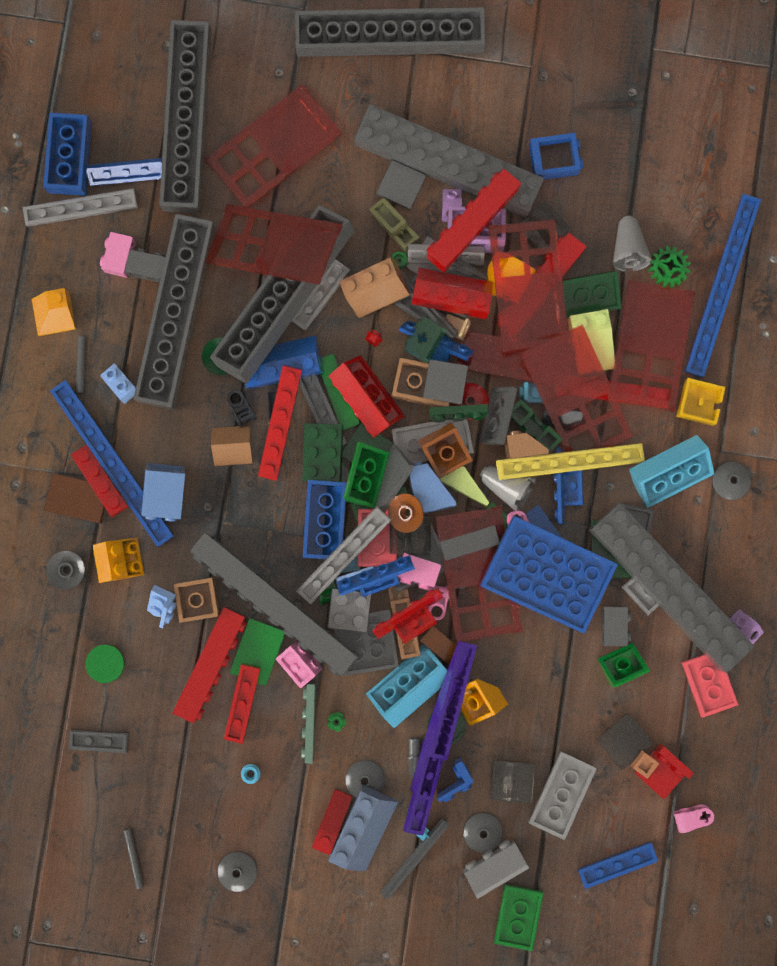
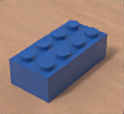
M49 113L43 187L49 194L87 195L88 175L86 166L89 165L92 121L88 115Z

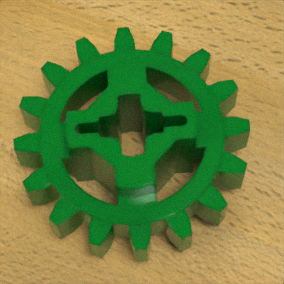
M666 246L664 251L660 248L657 251L658 254L654 253L652 255L654 260L650 261L652 267L648 269V272H653L650 278L657 279L655 284L662 282L663 288L667 284H669L670 288H673L675 283L679 286L682 283L681 280L685 281L687 279L685 274L690 273L687 267L691 265V262L685 261L688 255L682 256L683 250L677 252L675 246L672 250H670L669 246ZM663 256H668V258L665 260H659ZM673 274H680L678 277L671 279V276Z

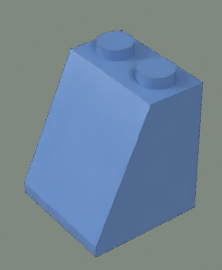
M422 461L412 463L414 469L409 475L412 494L421 502L424 514L454 508L456 501L429 465L423 464Z
M146 463L141 516H145L149 520H156L157 517L165 518L166 521L181 519L185 481L184 466Z

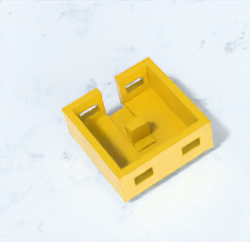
M687 378L684 381L676 417L711 426L716 425L720 409L714 410L715 403L719 404L722 402L725 387Z

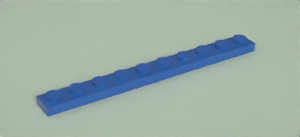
M747 194L741 195L684 371L686 373L701 378L705 376L761 202L759 198Z
M65 380L50 390L156 546L160 547L173 538V533L162 518L157 517L156 520H149L145 516H141L142 488L68 381Z

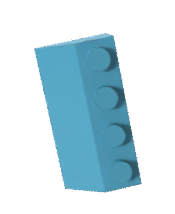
M698 435L629 469L633 484L646 508L714 475L709 448Z
M425 644L419 647L421 656L405 659L399 667L391 671L366 693L383 718L393 728L398 726L442 687L447 669Z

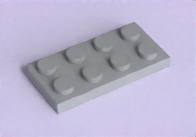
M453 419L445 420V422L441 423L428 422L391 429L394 445L401 449L411 463L428 462L418 440L449 423L456 427L469 454L474 453L467 419L459 422L453 421Z
M560 751L528 823L565 840L597 768Z

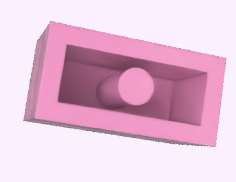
M110 232V236L105 240V255H102L100 260L101 269L105 273L127 278L128 275L125 273V267L129 251L135 249V239L131 236Z
M410 555L415 569L397 575L400 578V582L411 585V582L419 584L418 588L427 591L430 588L434 589L441 565Z

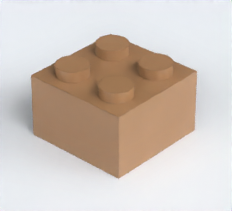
M215 578L174 584L179 623L220 616L221 612Z

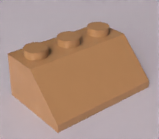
M392 258L381 261L339 281L346 300L358 318H362L410 296L398 263Z

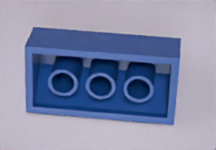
M314 335L275 344L247 384L245 383L246 388L255 389L279 383L283 365L303 369L301 378L324 373L317 336Z
M308 480L303 558L327 559L343 542L345 500L343 496L347 482Z

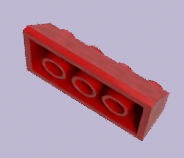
M418 267L411 304L486 319L490 310L493 282Z
M361 355L344 362L328 375L332 384L343 395L344 401L351 406L355 416L361 420L366 431L373 438L405 417Z

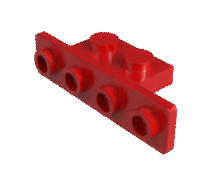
M439 588L430 590L419 601L411 602L408 608L394 613L392 618L386 622L383 621L377 624L375 629L372 630L377 639L395 629L402 642L406 644L437 624L428 607L443 598Z

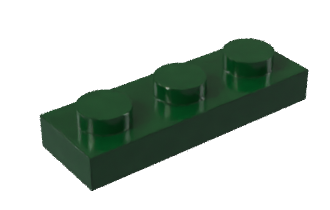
M488 404L430 407L429 421L441 423L445 422V420L453 419V421L459 422L467 418L482 420L484 417H487Z

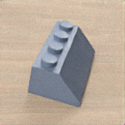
M362 785L328 861L345 870L366 871L398 801Z

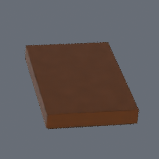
M53 473L44 511L101 524L105 507L88 481Z

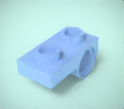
M115 363L100 375L124 404L134 397L136 387Z

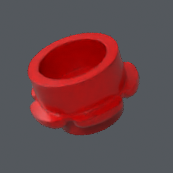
M375 330L366 332L365 340L369 344L378 347L379 343L383 342L381 339L382 335Z

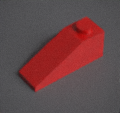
M334 789L312 844L313 849L328 855L331 854L352 800V795Z

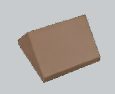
M239 426L212 428L211 449L214 466L253 464L251 426H243L242 428Z

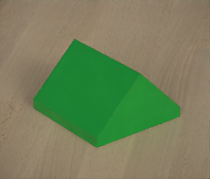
M633 643L598 658L609 685L613 688L650 672V669Z

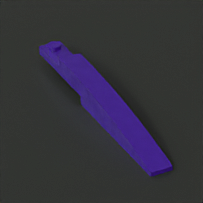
M458 641L432 713L410 790L413 791L403 828V831L406 833L424 835L443 760L448 759L477 645Z

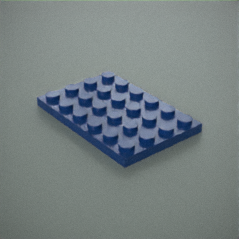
M513 515L480 586L585 634L618 564Z

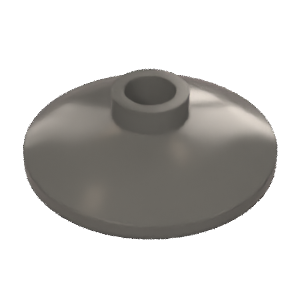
M726 462L715 470L712 483L718 495L728 500H735L743 497L748 492L751 485V477L748 470L740 463ZM731 477L736 478L735 484L731 483Z
M58 552L47 563V578L53 586L59 589H72L79 585L84 578V562L74 552ZM66 567L70 568L69 574H66L64 571Z
M361 760L354 763L348 769L346 786L354 797L357 798L362 785L381 792L384 785V774L376 763ZM367 778L369 782L362 784L361 779Z
M477 813L467 820L464 826V839L467 845L474 851L485 853L489 850H494L501 842L502 827L493 815ZM486 831L487 836L481 837L480 832Z
M232 852L226 855L218 867V877L221 884L226 889L234 892L248 889L254 883L257 876V867L254 860L243 852ZM238 870L240 876H234L233 871Z

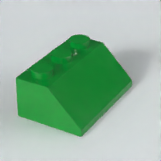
M362 442L357 443L343 496L345 501L359 506L375 508L390 452Z

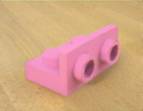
M297 640L279 655L276 660L301 689L323 668L308 650H304L297 644L299 642Z

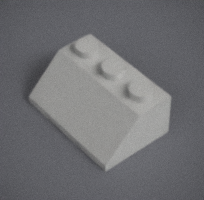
M505 840L499 844L500 848L495 851L489 850L482 855L483 858L478 861L472 860L465 865L466 868L463 869L464 874L477 899L529 868L514 840Z

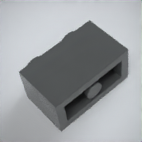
M136 248V251L130 250L125 273L128 276L160 283L166 255L157 252L154 255L148 254L146 250Z
M601 607V645L628 646V642L631 641V631L628 630V623L631 622V612L628 611V607Z

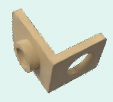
M447 314L446 319L458 330L455 338L464 341L471 325L470 320L466 318L464 321Z

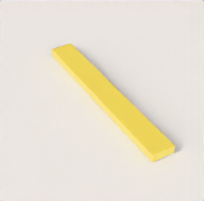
M639 443L497 460L496 465L499 480L637 464L644 462L645 457L643 445Z

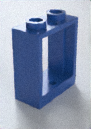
M569 133L530 139L529 152L533 174L543 177L544 180L579 175L581 168H583V159L579 157L580 140L576 139V134ZM570 142L573 166L543 170L539 146Z

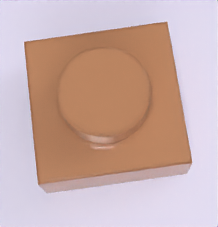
M642 750L630 766L648 779L659 762Z

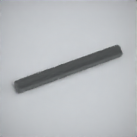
M401 271L410 296L413 297L415 285ZM420 306L449 338L453 339L457 336L458 330L439 310Z
M441 818L428 833L429 838L426 837L384 886L381 890L383 897L389 899L449 827V823L445 819Z

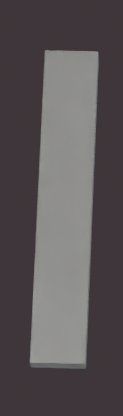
M133 188L23 207L25 225L30 227L137 209L138 203L136 191Z
M376 506L296 592L311 605L381 532L391 519Z

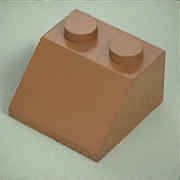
M520 430L509 432L506 436L504 444L506 459L549 454V450L529 434L521 433Z

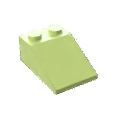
M608 309L570 316L567 322L577 374L584 375L615 369L612 327Z

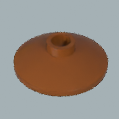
M400 494L391 501L388 508V516L395 529L400 532L409 533L420 527L424 517V510L421 502L415 496Z

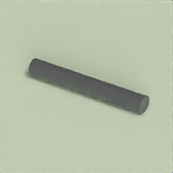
M78 336L76 393L78 394L84 393L85 336Z
M130 828L123 831L136 889L144 887Z

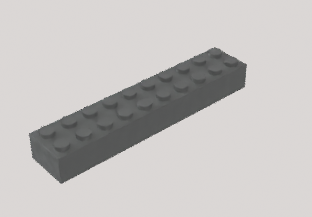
M484 7L295 11L297 57L484 53Z
M171 20L160 188V207L163 212L201 213L212 35L209 22Z
M369 104L355 136V146L390 161L394 160L475 197L479 196L477 194L483 186L487 187L491 183L490 179L496 172L500 173L505 169L521 182V187L503 209L526 219L544 180L543 177Z
M318 205L210 356L218 368L246 384L250 381L353 235L354 230L350 220Z
M175 214L134 395V400L138 403L175 410L216 229L213 221Z
M621 503L615 504L588 530L720 672L728 673L755 647Z
M204 533L190 550L194 554L193 559L200 564L208 565L207 570L214 576H221L224 579L222 582L230 589L236 588L239 591L237 593L238 596L245 601L253 602L252 607L259 613H266L269 616L267 619L275 626L281 625L284 628L283 632L288 637L297 638L299 640L297 644L306 651L311 650L314 652L313 657L320 663L326 662L330 666L328 669L336 676L345 675L360 657L212 535Z

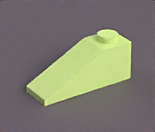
M462 466L439 479L441 483L485 507L488 506V500L465 467Z

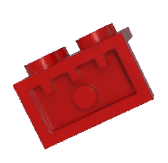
M661 744L650 754L659 764L647 779L635 771V774L663 799L669 795L684 776L689 779L694 774Z

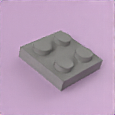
M332 589L327 627L366 632L371 594L363 597L361 592L353 591L340 596L338 589Z

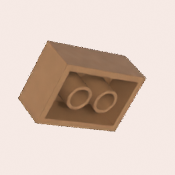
M404 358L399 359L392 392L393 399L430 407L449 406L448 402L423 398L429 367L428 363Z

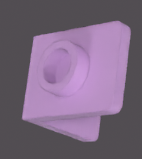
M443 189V222H448L446 212L449 206L462 207V190Z
M740 609L730 618L752 644L764 633L760 625ZM757 631L756 635L751 638L752 634Z

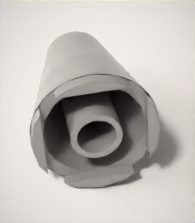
M625 216L618 224L613 266L620 271H626V268H632L633 271L644 269L650 265L651 255L638 220L633 216Z
M489 465L488 468L484 467L480 474V477H482L481 482L515 511H519L518 506H524L532 492V488H530L531 482L534 484L536 482V478L532 476L499 480L497 467Z

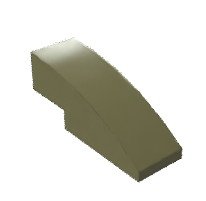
M382 198L369 209L388 235L407 256L408 244H422L419 236L408 226L406 220L385 198Z

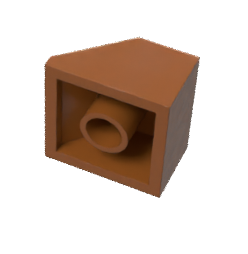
M452 423L418 440L424 455L438 479L473 461L456 427Z

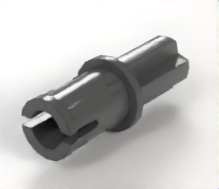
M459 258L455 260V265H451V269L464 274L466 277L484 281L488 278L487 273L475 268L474 264H468Z
M416 737L408 738L409 755L407 759H409V777H414L420 755V738Z

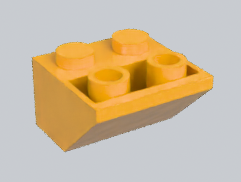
M138 537L106 541L93 545L99 583L144 575Z

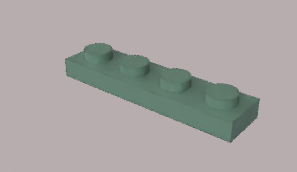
M308 683L307 688H303V699L307 700L306 707H303L302 718L306 719V727H302V738L305 739V746H302L301 758H305V763L313 764L316 683Z

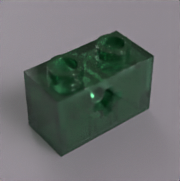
M423 317L416 323L414 334L410 335L406 340L404 350L419 360L428 363L448 329L428 317ZM423 335L427 339L426 342H423V339L421 338Z

